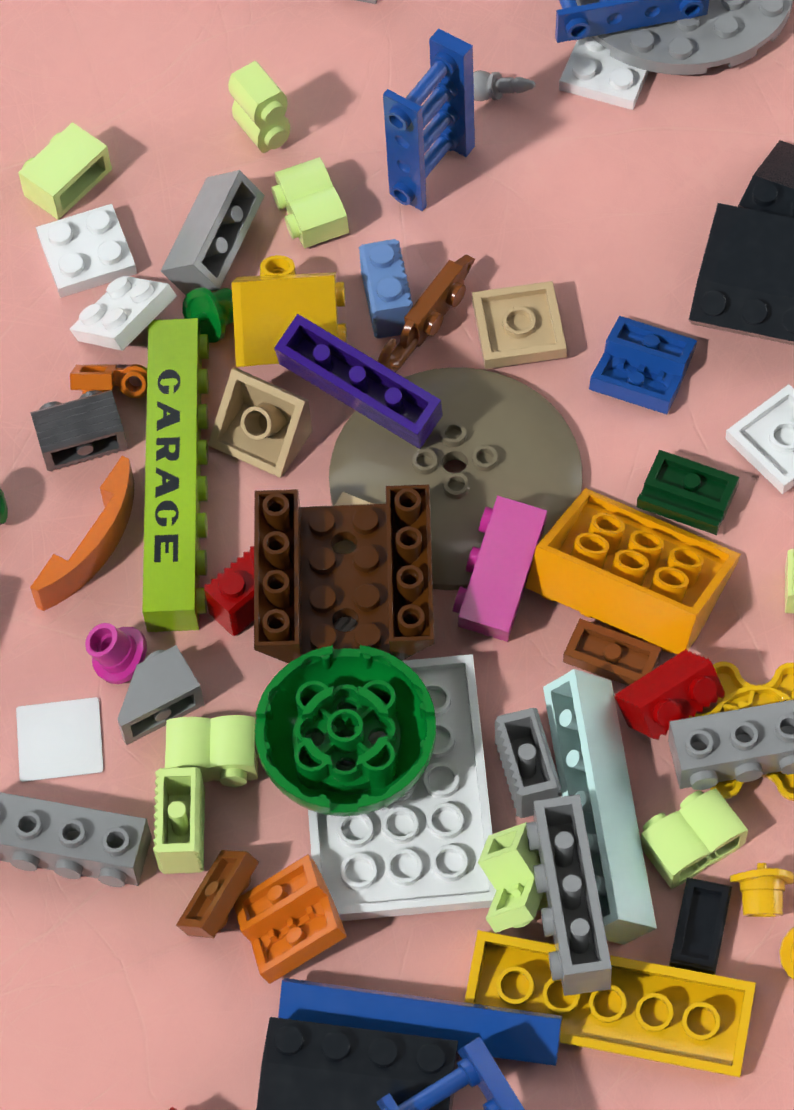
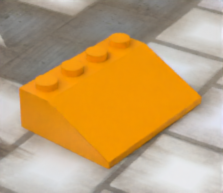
M585 488L536 546L525 588L540 594L547 600L557 601L575 609L586 617L595 618L616 627L627 635H634L657 645L663 651L679 654L685 649L688 651L699 636L741 554Z

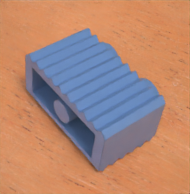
M392 239L362 244L359 247L361 275L374 337L380 339L401 335L405 324L404 317L413 307V302L411 301L400 242Z

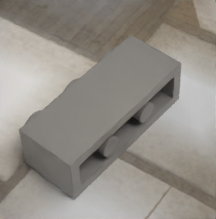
M240 170L207 177L161 272L185 295L196 288H206L210 291L219 290L265 195Z

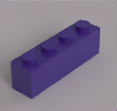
M299 314L296 315L274 348L280 365L418 449H421L443 416L442 404L439 398Z

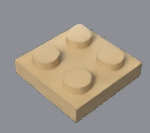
M553 281L472 292V304L485 369L567 358V347Z

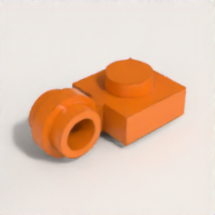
M132 364L125 368H117V365H76L70 373L71 390H82V394L92 390L105 392L112 390L114 386H119L122 393L130 398H141L147 394V369L142 365ZM129 377H138L142 385L133 386L129 382Z

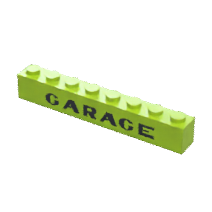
M198 318L153 320L148 325L142 605L147 632L199 630V614L207 613L204 588H199L200 576H207L206 550H200V538H207L208 535L206 512L200 513V501H208L207 476H201V465H208L207 440H201V429H208L209 419L207 404H201V394L209 393L208 370L202 369V359H209L208 334L200 333Z

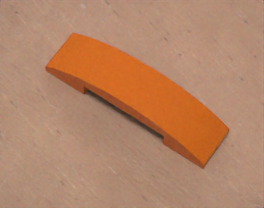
M121 456L100 486L105 508L70 559L66 560L53 554L30 588L37 608L45 611L66 600L81 589L103 567L119 544L128 524L134 500V477L129 458Z

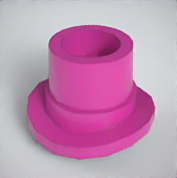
M101 623L89 632L85 647L88 654L92 656V666L97 675L110 684H122L132 679L137 664L145 660L147 641L143 633L134 627L123 626L116 628L110 623Z

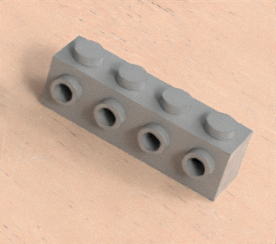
M794 700L670 721L668 742L679 788L692 787L694 790H705L714 787L718 782L736 779L739 782H750L759 779L763 774L779 771L783 774H794Z
M0 792V861L10 862L14 867L25 871H35L37 867L54 870L59 876L68 879H79L81 876L98 878L101 883L112 887H123L125 884L139 885L152 837L146 818Z
M580 794L534 801V822L526 823L529 849L530 851H539L541 862L539 865H533L537 893L546 892L548 908H541L545 937L553 936L556 951L548 952L552 980H561L564 996L611 989L612 966Z

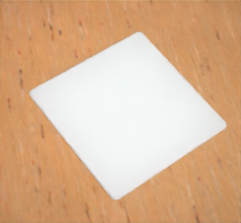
M97 697L18 706L16 708L19 777L21 782L103 772L100 709Z

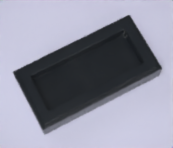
M687 877L670 957V967L715 975L732 886Z

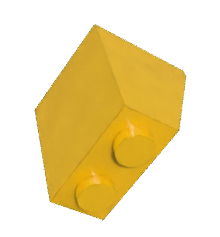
M336 272L236 277L231 282L236 367L279 364L274 348L297 314L347 343L346 323H338V307H345L344 282H336Z

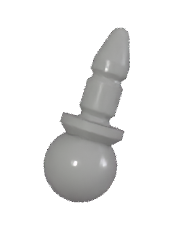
M482 70L473 72L475 101H485L490 98L497 100L502 97L503 93H523L535 87L534 81L523 77H516L515 79L513 77L503 78L499 72H492L491 74Z

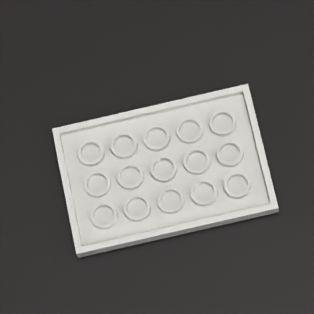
M473 654L403 661L425 684L431 696L436 717V740L430 762L418 782L404 796L385 808L358 816H331L308 809L311 857L327 885L341 921L490 908L496 889L478 864L486 840L493 833ZM344 708V709L353 710V711H355V712H356V710H357V709H355V708ZM380 731L374 732L369 737V741L374 745L379 737L387 735ZM318 732L310 733L307 738L312 739L316 746L322 744L325 738ZM342 761L337 766V769L342 771L351 770L355 767V764L351 761Z

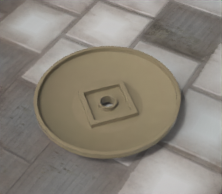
M432 369L404 377L439 398L442 404L443 416L421 449L355 411L344 425L332 452L329 467L330 495L332 506H335L342 492L372 504H386V486L429 484L433 589L459 590V587L468 588L472 573L466 571V566L472 547L481 548L485 533L479 531V526L485 507L493 508L498 495L547 510L542 540L581 494L582 464L580 452L570 427L555 407L532 388L513 378L482 369ZM451 460H460L467 467L461 472L451 473L444 468V465Z

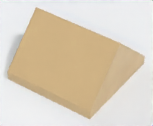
M232 368L208 446L281 478L285 475L312 432L309 400L238 368Z

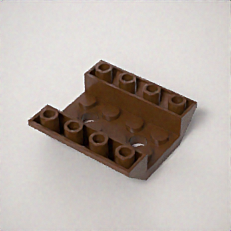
M429 484L386 486V504L300 507L298 489L255 491L254 649L256 651L290 663L301 655L322 647L333 645V649H360V645L387 652L402 661L435 644ZM344 540L351 541L357 546L349 554H339L333 550V547L336 543ZM342 617H352L358 622L353 630L347 632L337 630L334 624Z

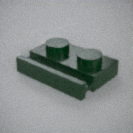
M659 450L645 480L643 490L637 498V508L717 535L721 522L724 520L738 488L739 477Z

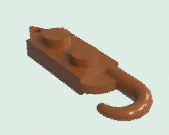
M466 254L455 262L449 260L404 317L405 324L401 332L399 344L396 346V339L391 338L384 346L378 358L380 364L396 373L416 347H420L429 335L434 336L438 332L444 315L450 307H456L462 301L466 291L464 280L475 258Z

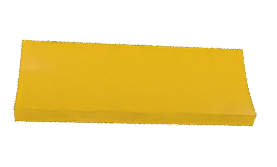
M477 931L465 1003L561 1015L562 1024L559 1043L740 1078L756 986L755 982L610 955L612 966L611 989L564 996L561 980L553 981L550 971L548 952L556 951L554 944Z

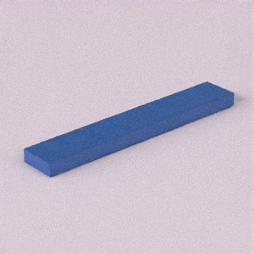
M289 978L282 980L278 1018L456 1040L458 1041V1050L480 1037L492 1057L556 1066L558 1061L562 1024L561 1015Z

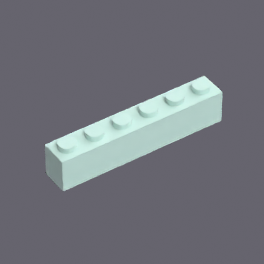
M573 669L543 687L557 773L561 785V796L580 794L606 939L609 942L624 945L657 929L613 686L611 680Z

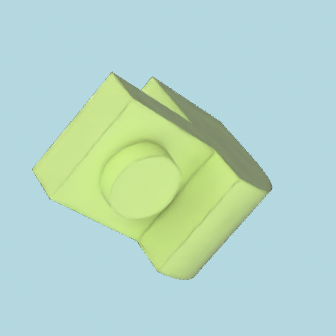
M527 822L489 835L478 861V864L496 889L486 916L487 922L495 933L511 927L522 928L535 919L537 911L548 907L546 892L537 893L533 865H539L541 862L539 851H530L526 830Z

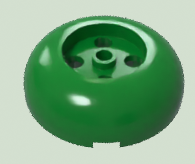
M333 645L322 647L291 661L267 685L256 711V748L268 777L290 800L311 811L331 816L346 817L368 814L385 808L399 800L423 775L433 754L436 740L434 705L425 684L407 664L395 656L360 645V649H333ZM344 708H355V709H357V710H356V712H355V711H353V710L344 709ZM380 731L387 735L379 737L374 745L369 741V737L374 732ZM310 733H321L325 737L323 743L316 746L311 738H307ZM342 761H351L355 764V767L351 770L342 771L337 769V766Z

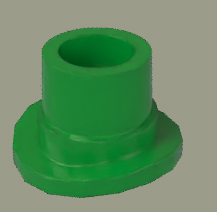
M196 288L186 294L182 308L184 318H198L200 333L208 334L209 343H216L223 339L226 326L234 322L232 290L228 288H222L213 293L206 288Z

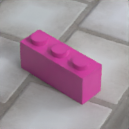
M498 495L493 508L485 507L479 526V531L485 533L481 548L472 547L466 566V571L472 573L468 588L459 587L452 612L459 613L458 627L508 642L525 590L535 549L541 540L546 524L547 510Z

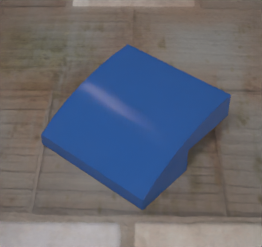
M619 316L606 339L604 353L591 375L589 390L667 415L684 379L695 351L697 340Z

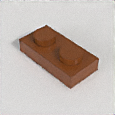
M580 618L563 654V662L629 686L656 668L661 657L662 648Z
M221 850L176 926L188 936L215 938L216 934L226 925L229 912L238 897L250 885L251 875L259 861L247 851Z

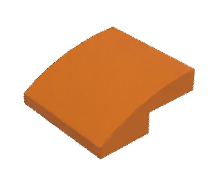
M309 854L239 896L234 904L241 933L251 942L259 974L269 984L347 937L327 885Z

